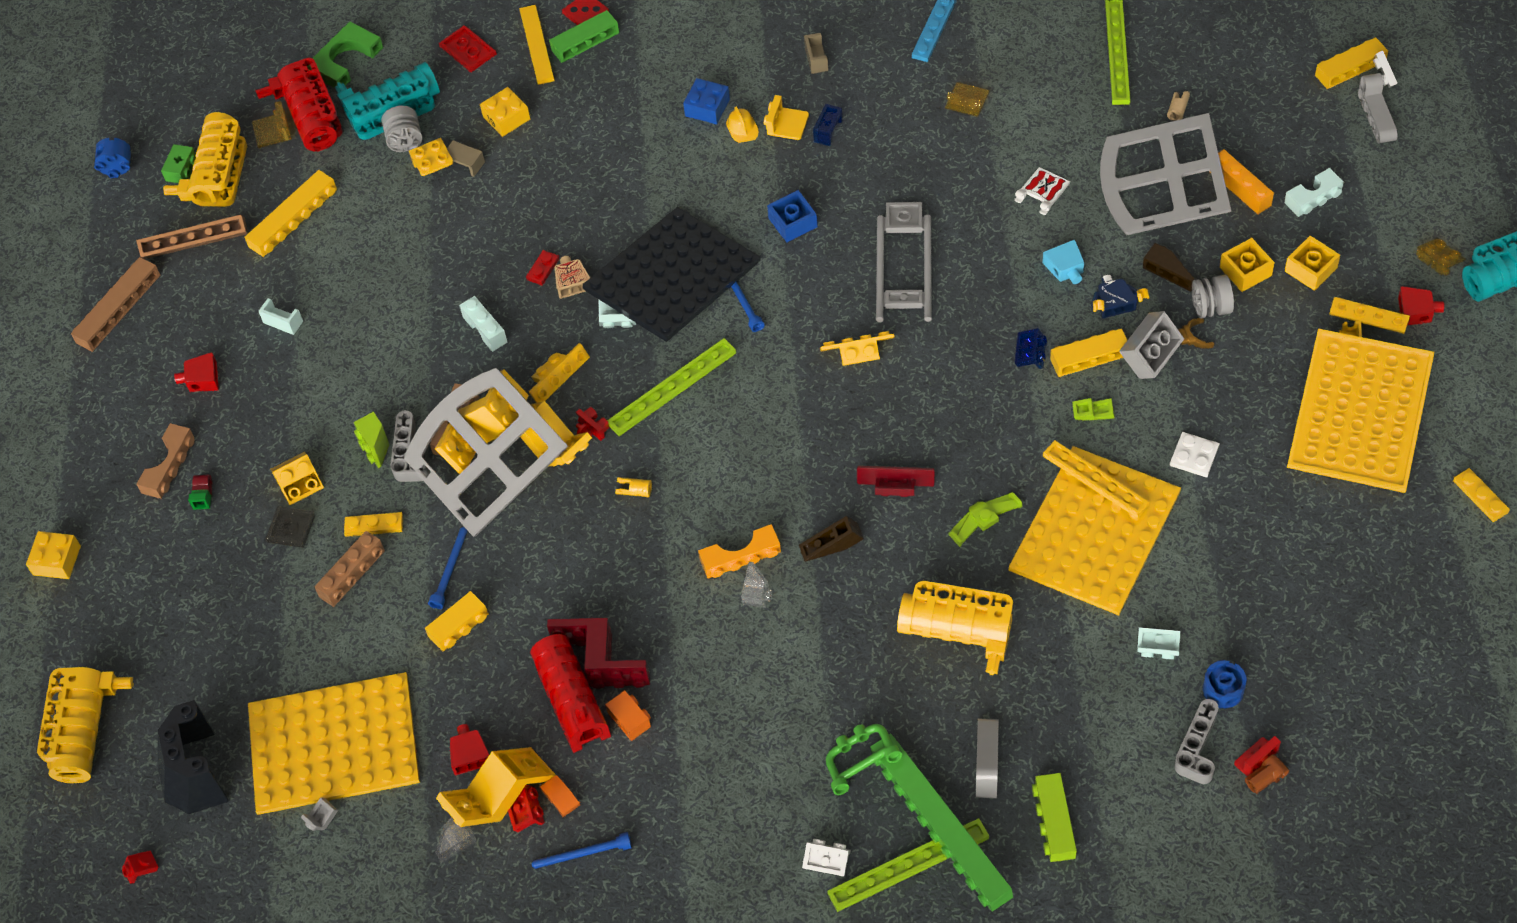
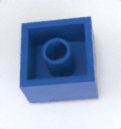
M696 78L683 103L685 116L718 124L730 100L729 87Z
M799 190L767 205L768 218L786 243L817 228V215Z

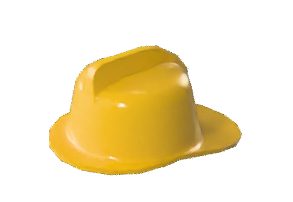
M734 107V111L730 113L726 121L731 137L738 143L755 140L758 137L759 131L753 117L746 109Z

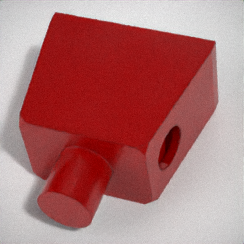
M1410 287L1400 288L1398 295L1400 314L1410 316L1407 326L1431 323L1434 313L1444 312V302L1433 301L1430 290Z
M213 353L186 360L184 362V372L174 374L176 384L185 383L189 392L219 390L217 361Z
M459 725L457 727L458 735L450 738L451 767L455 775L481 768L489 756L478 730L470 731L469 725Z

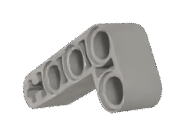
M1381 73L1362 76L1358 89V97L1362 100L1360 102L1364 112H1367L1366 117L1370 126H1372L1371 129L1378 144L1397 140V129L1382 95L1383 77Z
M406 410L399 412L396 416L390 467L397 481H423L404 459L409 444L416 432V423L410 411ZM424 466L421 471L428 476L429 469Z
M1205 699L1200 703L1176 755L1174 765L1175 771L1179 775L1201 784L1211 782L1215 770L1214 763L1211 760L1200 756L1216 721L1219 709L1216 701L1212 699ZM1210 711L1208 717H1204L1205 713ZM1197 727H1202V728H1204L1205 730H1204V731H1199V730H1197L1196 728H1197ZM1189 744H1194V745H1196L1197 747H1196V748H1191V747H1189L1188 745H1189ZM1186 761L1189 765H1182L1180 762ZM1204 769L1207 770L1209 773L1203 774L1200 772V770Z
M978 718L976 798H997L999 719Z

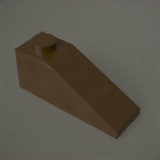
M1154 243L1143 259V269L1191 292L1194 281L1192 275L1171 250Z
M845 516L799 544V548L804 561L807 562L846 550L864 538L858 523Z

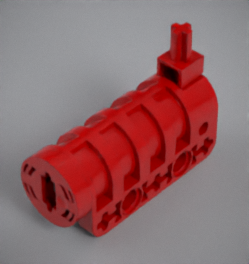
M305 58L286 65L279 71L278 77L268 79L269 86L255 90L258 99L272 94L275 99L285 98L306 149L315 152L331 147L336 139L342 135L343 129L337 117L336 109L314 59Z
M554 634L538 641L532 647L530 654L572 752L575 753L582 750V744L600 737L601 741L610 738L609 727L596 703L593 692L581 670L577 657L574 655L567 636Z

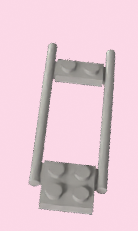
M922 202L886 203V217L882 215L877 217L876 321H883L884 307L885 309L922 308L924 306V320L929 322L932 320L931 216L925 215L922 217ZM884 231L886 233H922L924 231V292L922 290H885L884 292Z

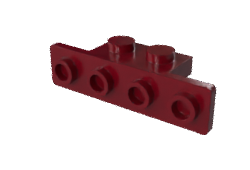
M857 466V484L875 485V495L908 497L914 496L915 486H934V468Z

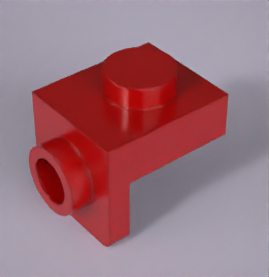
M151 850L127 856L122 866L123 875L127 877L130 884L135 883L137 876L153 873L158 869Z

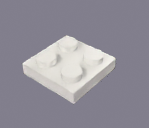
M1384 52L1376 53L1373 62L1376 69H1380L1383 74V85H1388L1389 88L1396 85L1397 81Z
M1182 432L1170 461V466L1208 477L1220 443Z

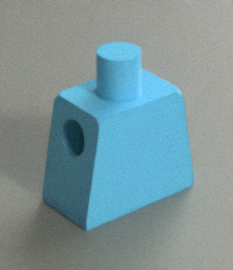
M1075 240L1043 252V264L1060 282L1066 279H1070L1073 284L1081 282L1082 277L1080 274L1083 273L1084 261Z

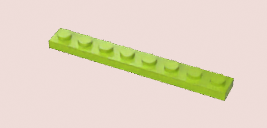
M1105 0L1112 105L1130 104L1123 0Z
M723 338L607 420L610 428L618 436H621L735 355L736 349Z
M979 818L963 826L977 845L989 839V834ZM932 840L828 890L827 893L836 911L839 912L947 860V858L941 851L942 846L940 843H935Z

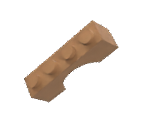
M169 424L162 437L166 448L169 449L168 455L160 465L144 469L136 484L141 494L162 499L164 493L168 492L170 482L177 476L181 462L185 461L189 447H192L195 439L190 428Z

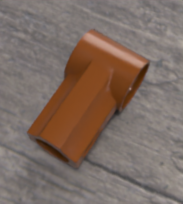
M1273 754L1262 763L1260 768L1247 776L1245 782L1252 792L1258 794L1271 783L1279 782V778L1283 779L1290 770Z

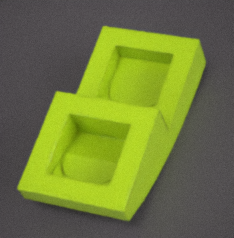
M1091 398L1072 402L1075 420L1115 418L1111 398L1092 402Z

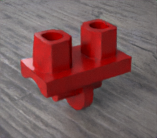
M589 407L584 412L581 409L576 411V414L579 416V423L576 425L578 429L577 434L588 432L591 437L593 434L600 441L605 438L604 432L610 427L609 422L604 417L595 422L594 419L598 415L592 407Z

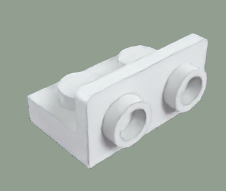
M813 839V842H807L802 868L845 876L848 856L851 852L850 849H846L845 844L834 843L833 846L825 845L826 841L820 839Z

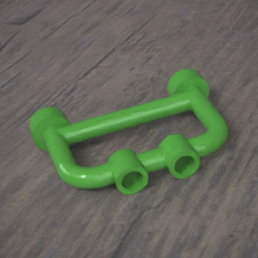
M872 724L866 728L864 725H857L853 729L855 735L850 738L842 735L836 739L837 745L826 756V766L833 780L831 788L835 795L845 794L849 790L847 779L881 758L885 757L889 763L898 762L902 758L899 746L893 745L883 725ZM878 732L885 747L839 774L834 763L835 756L841 752L846 753L850 751L852 745L857 742H865L868 740L869 735Z

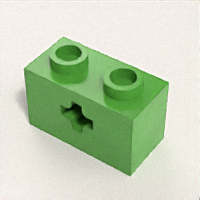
M173 145L161 170L165 181L179 183L180 179L190 178L196 159L193 147Z

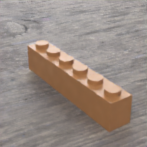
M237 215L136 241L140 257L148 259L246 235L248 230L244 216Z
M139 257L116 284L109 289L107 294L98 301L81 323L74 328L71 335L76 344L93 352L159 278L160 273L156 265Z

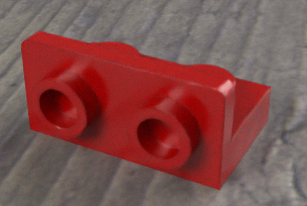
M1276 736L1270 740L1262 737L1235 760L1234 765L1246 776H1249L1260 768L1268 757L1278 753L1281 741Z
M526 784L508 810L513 831L520 832L534 823L538 825L545 823L543 819L544 812L538 801V792L534 787Z

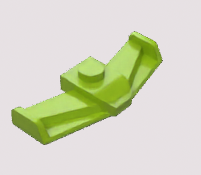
M1013 492L987 502H977L969 507V512L954 526L948 535L961 547L978 527L985 531L999 522L997 515L1021 508L1022 502Z

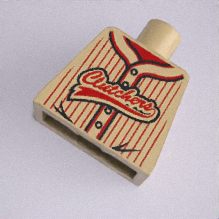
M569 256L562 257L560 259L561 264L555 266L559 298L562 299L586 292L583 290V283L590 279L580 260L571 261Z

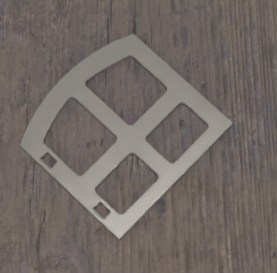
M1209 113L1106 138L1100 163L1102 191L1112 217L1126 236L1231 212ZM1200 129L1207 157L1179 164L1173 136ZM1154 139L1160 141L1165 164L1164 168L1116 178L1117 158L1121 147ZM1210 171L1217 200L1189 207L1186 201L1182 178ZM1167 181L1174 206L1173 211L1134 219L1126 209L1119 192ZM1211 208V211L1200 213L1201 209ZM1153 220L1155 222V224L1144 226V222Z
M495 368L470 379L445 397L418 428L409 444L404 459L469 533L475 537L569 446L506 377ZM494 387L517 411L519 416L498 438L488 445L458 412V408L480 393ZM444 421H448L477 453V458L448 485L423 458L429 443ZM529 428H532L547 444L548 449L521 476L517 477L501 460V455ZM424 466L431 471L428 476L420 470ZM491 468L507 488L481 515L475 517L460 500V495L486 469ZM462 507L469 514L465 519L458 512Z

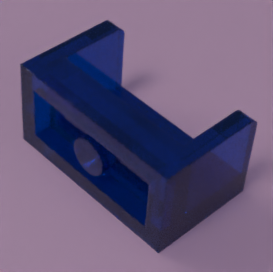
M825 104L813 128L815 143L831 146V134L837 122L842 123L843 121L842 108Z

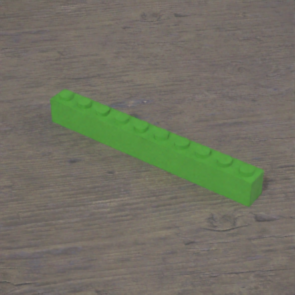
M890 733L889 736L893 745L899 746L902 752V758L898 762L889 763L883 757L874 764L876 766L880 765L886 780H891L894 783L893 787L900 797L904 796L909 810L917 813V819L922 827L927 826L932 840L935 843H940L942 846L941 851L945 857L953 860V866L958 874L961 875L963 873L968 887L972 891L976 890L981 904L984 907L988 906L993 912L1013 898L1012 888ZM882 739L870 746L872 754L885 747Z

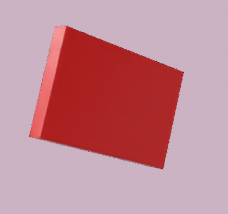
M465 25L439 43V46L469 72H473L497 55L496 50Z

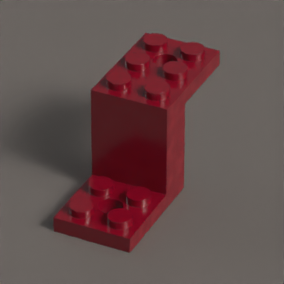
M608 618L547 619L549 635L563 634L567 636L570 644H576L577 646L586 645L585 672L590 687L597 689L604 688V686H613L615 688L634 686L642 688L645 685H650V675L646 660L611 661L612 633Z

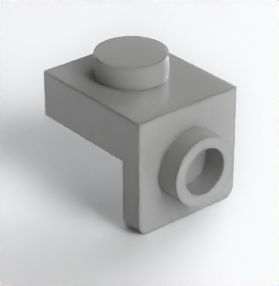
M320 798L311 812L303 814L301 819L306 822L305 826L312 831L325 830L338 812V809L327 799Z

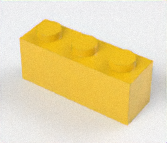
M470 591L425 627L428 637L442 651H445L447 648L453 647L460 637L468 635L471 629L476 624L482 623L489 614L486 606Z

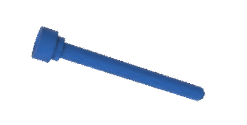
M735 282L731 287L749 318L748 325L752 332L762 330L765 326L762 318L755 315L738 283Z
M465 527L460 528L438 589L430 596L428 605L432 608L443 609L446 601L444 593L467 534Z
M628 832L621 833L615 840L534 860L532 867L536 869L614 848L631 849L630 837Z

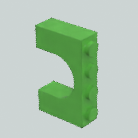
M349 22L312 59L315 60L324 83L333 88L337 86L338 82L344 83L346 86L351 81L349 72L346 68L333 62L335 57L344 51L356 50L374 58L383 49V45L379 36Z

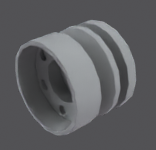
M396 106L390 108L382 115L381 122L386 143L391 150L405 152L417 148L421 144L422 134L414 109L408 106Z
M1227 275L1214 276L1211 284L1207 278H1203L1202 282L1199 279L1193 281L1192 301L1198 318H1205L1206 315L1212 317L1214 309L1218 315L1231 314L1233 312V291Z

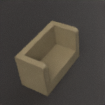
M821 33L804 35L805 51L811 74L828 71V59L823 50Z
M452 141L447 148L453 162L469 167L473 177L485 163L483 152Z

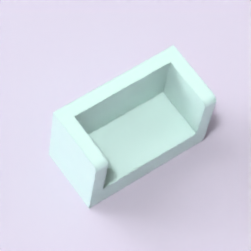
M269 298L259 310L263 323L293 335L303 322L299 310L294 309L291 314L275 308L272 300Z

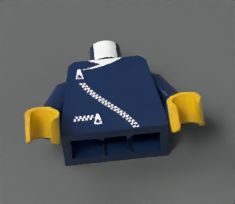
M1105 275L1101 279L1102 284L1098 285V291L1093 295L1091 306L1093 307V312L1100 310L1102 319L1135 311L1137 299L1139 302H1142L1143 298L1149 299L1148 289L1142 288L1137 290L1130 284H1127L1124 279L1113 281L1111 275Z

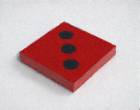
M575 0L562 9V14L576 25H579L606 10L609 12V9L598 0Z

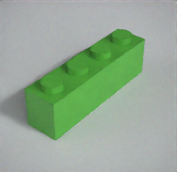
M606 10L550 39L551 51L562 63L618 34V23Z

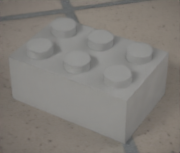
M1165 311L1151 312L1147 314L1119 352L1138 378H1155L1182 343L1184 337Z

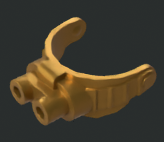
M1203 318L1192 319L1187 325L1178 329L1184 337L1181 345L1188 344L1208 349L1214 347V342L1206 343L1193 336L1190 332L1194 325L1204 323Z

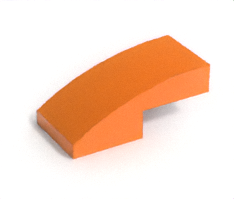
M557 775L540 786L542 792L563 817L580 806V802Z

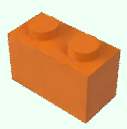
M624 690L606 703L605 706L607 713L632 741L651 727L649 721L651 717L645 709L641 710L639 708L637 699L633 695L629 696Z

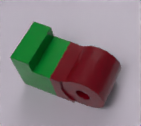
M210 474L194 475L192 492L189 494L188 501L193 510L210 509L212 477Z

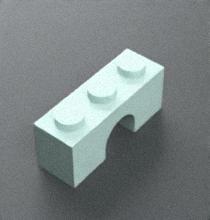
M1328 168L1315 176L1313 187L1316 190H1307L1300 184L1286 192L1284 203L1298 217L1302 214H1308L1313 208L1318 205H1324L1332 197H1338L1342 192L1344 181Z
M475 296L459 305L463 318L472 329L477 328L482 340L492 352L507 343L504 329Z

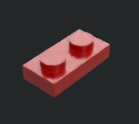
M543 250L526 275V279L543 286L559 261V255Z

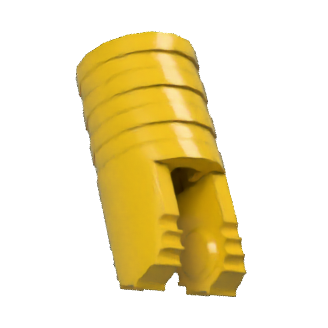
M617 477V482L630 485L629 490L619 488L616 489L615 494L650 497L652 490L651 480Z

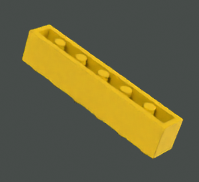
M320 170L314 173L245 236L248 247L262 257L272 252L279 242L284 241L291 231L297 229L303 220L309 218L315 209L321 207L327 198L334 195L337 190L334 179Z

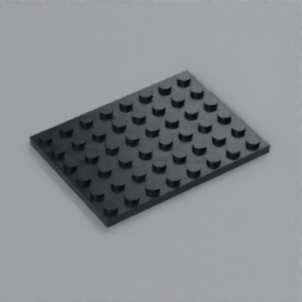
M676 207L583 283V290L667 342L760 261V256L679 207Z

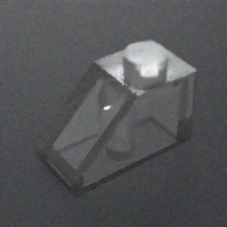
M749 562L741 594L742 604L766 608L767 601L771 602L772 590H769V582L753 562Z
M450 818L442 827L435 851L440 863L476 842V837L469 826L460 827L454 822L453 818Z

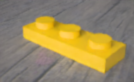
M1470 468L1454 477L1453 481L1492 522L1509 513L1510 509Z
M402 512L345 517V537L359 536L365 531L371 534L403 532Z

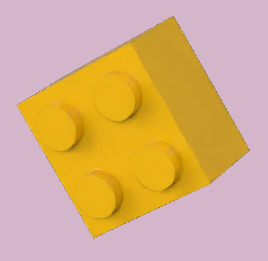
M506 87L480 104L483 118L502 137L530 120L527 105L509 87Z
M1309 236L1287 258L1285 272L1315 291L1338 268L1340 254L1312 236Z
M1250 238L1222 253L1220 268L1238 289L1243 292L1271 277L1275 262L1253 238Z
M38 531L26 566L35 576L69 579L81 545L74 535Z

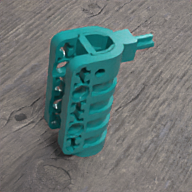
M426 62L414 66L415 69L407 72L405 70L399 73V76L394 79L391 77L385 79L383 84L378 86L374 84L363 93L359 91L354 93L351 88L347 89L344 83H337L335 89L338 93L340 105L360 139L367 140L383 133V126L377 127L376 125L381 123L382 115L392 107L408 106L416 109L417 117L434 109L435 102L432 96L439 94L440 90L435 76Z
M1517 231L1474 249L1472 254L1474 263L1464 267L1462 278L1467 292L1475 301L1480 302L1492 297L1494 294L1517 287ZM1493 247H1501L1503 251L1496 252L1493 250Z

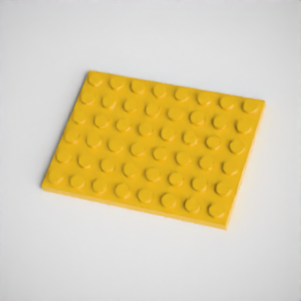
M1318 329L1287 468L1405 493L1434 352Z
M1072 446V452L1150 502L1148 508L1137 519L1063 469H1060L1008 570L1120 615L1181 492V488Z
M406 672L248 703L255 809L257 815L315 804L320 798L330 801L420 783L408 675Z

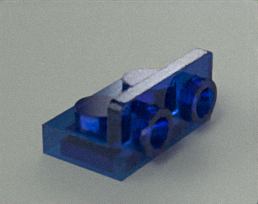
M1039 328L1018 332L1015 355L1017 367L1035 364L1039 369H1043L1044 361L1046 360L1045 346H1047V338Z

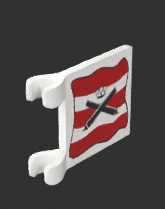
M1039 167L1024 186L1016 191L1015 201L1021 203L1028 194L1042 201L1040 205L1042 209L1039 213L1046 215L1054 202L1070 184V181Z

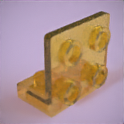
M281 101L274 103L276 110H273V116L252 121L258 148L292 139Z

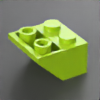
M372 412L353 422L356 428L354 434L359 440L358 444L361 449L366 451V456L370 463H375L380 468L387 453L389 442L381 422L375 413Z

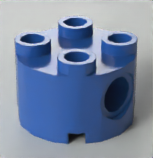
M105 138L96 144L94 164L96 170L108 175L110 178H118L119 175L125 174L130 169L131 151L130 145L119 138H114V140Z
M1226 660L1211 664L1205 673L1202 689L1204 697L1216 701L1219 709L1231 708L1239 704L1243 699L1247 681L1244 670L1235 663L1234 665Z

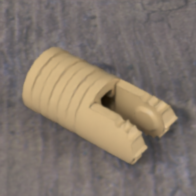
M1188 91L1183 92L1181 98L1178 92H1174L1167 113V117L1170 120L1176 121L1183 118L1190 97Z

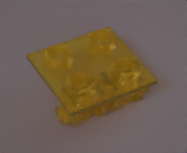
M957 82L952 93L947 95L948 102L945 108L978 117L990 90Z
M1438 238L1417 247L1419 249L1416 253L1418 259L1428 266L1432 263L1431 268L1441 276H1447L1450 272L1448 268L1466 260L1458 251L1451 249L1443 240Z

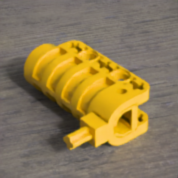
M213 112L205 117L190 179H180L178 185H165L163 187L164 195H178L181 201H192L199 206L226 207L234 203L247 150L246 140L243 136H239L241 128L235 118L221 112ZM234 156H240L237 160H234ZM229 182L234 183L232 186L227 187Z
M920 581L915 585L913 594H903L898 616L897 632L986 647V659H988L986 672L990 673V675L998 674L1000 661H1004L1012 625L1013 600L1007 594ZM923 588L926 589L925 594H921ZM940 591H947L949 596L947 598H940L938 593ZM962 595H966L965 601L961 600ZM973 596H975V603H972ZM985 597L989 599V603L981 605L978 603V599ZM1002 602H1006L1005 607H1001Z
M86 667L57 668L53 670L49 678L37 747L38 755L43 761L47 762L51 778L64 783H84L91 778L103 697L115 695L116 689H132L134 686L133 677H116L114 672H100ZM61 675H63L64 678H61L59 683L57 679H59ZM59 692L58 700H52L53 695ZM52 729L51 737H46L47 731Z

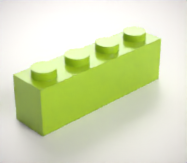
M1061 773L1035 776V784H1032L1033 797L1038 798V804L1035 805L1037 816L1042 818V823H1039L1041 836L1046 838V843H1043L1045 856L1049 855L1050 862L1076 859L1077 850Z

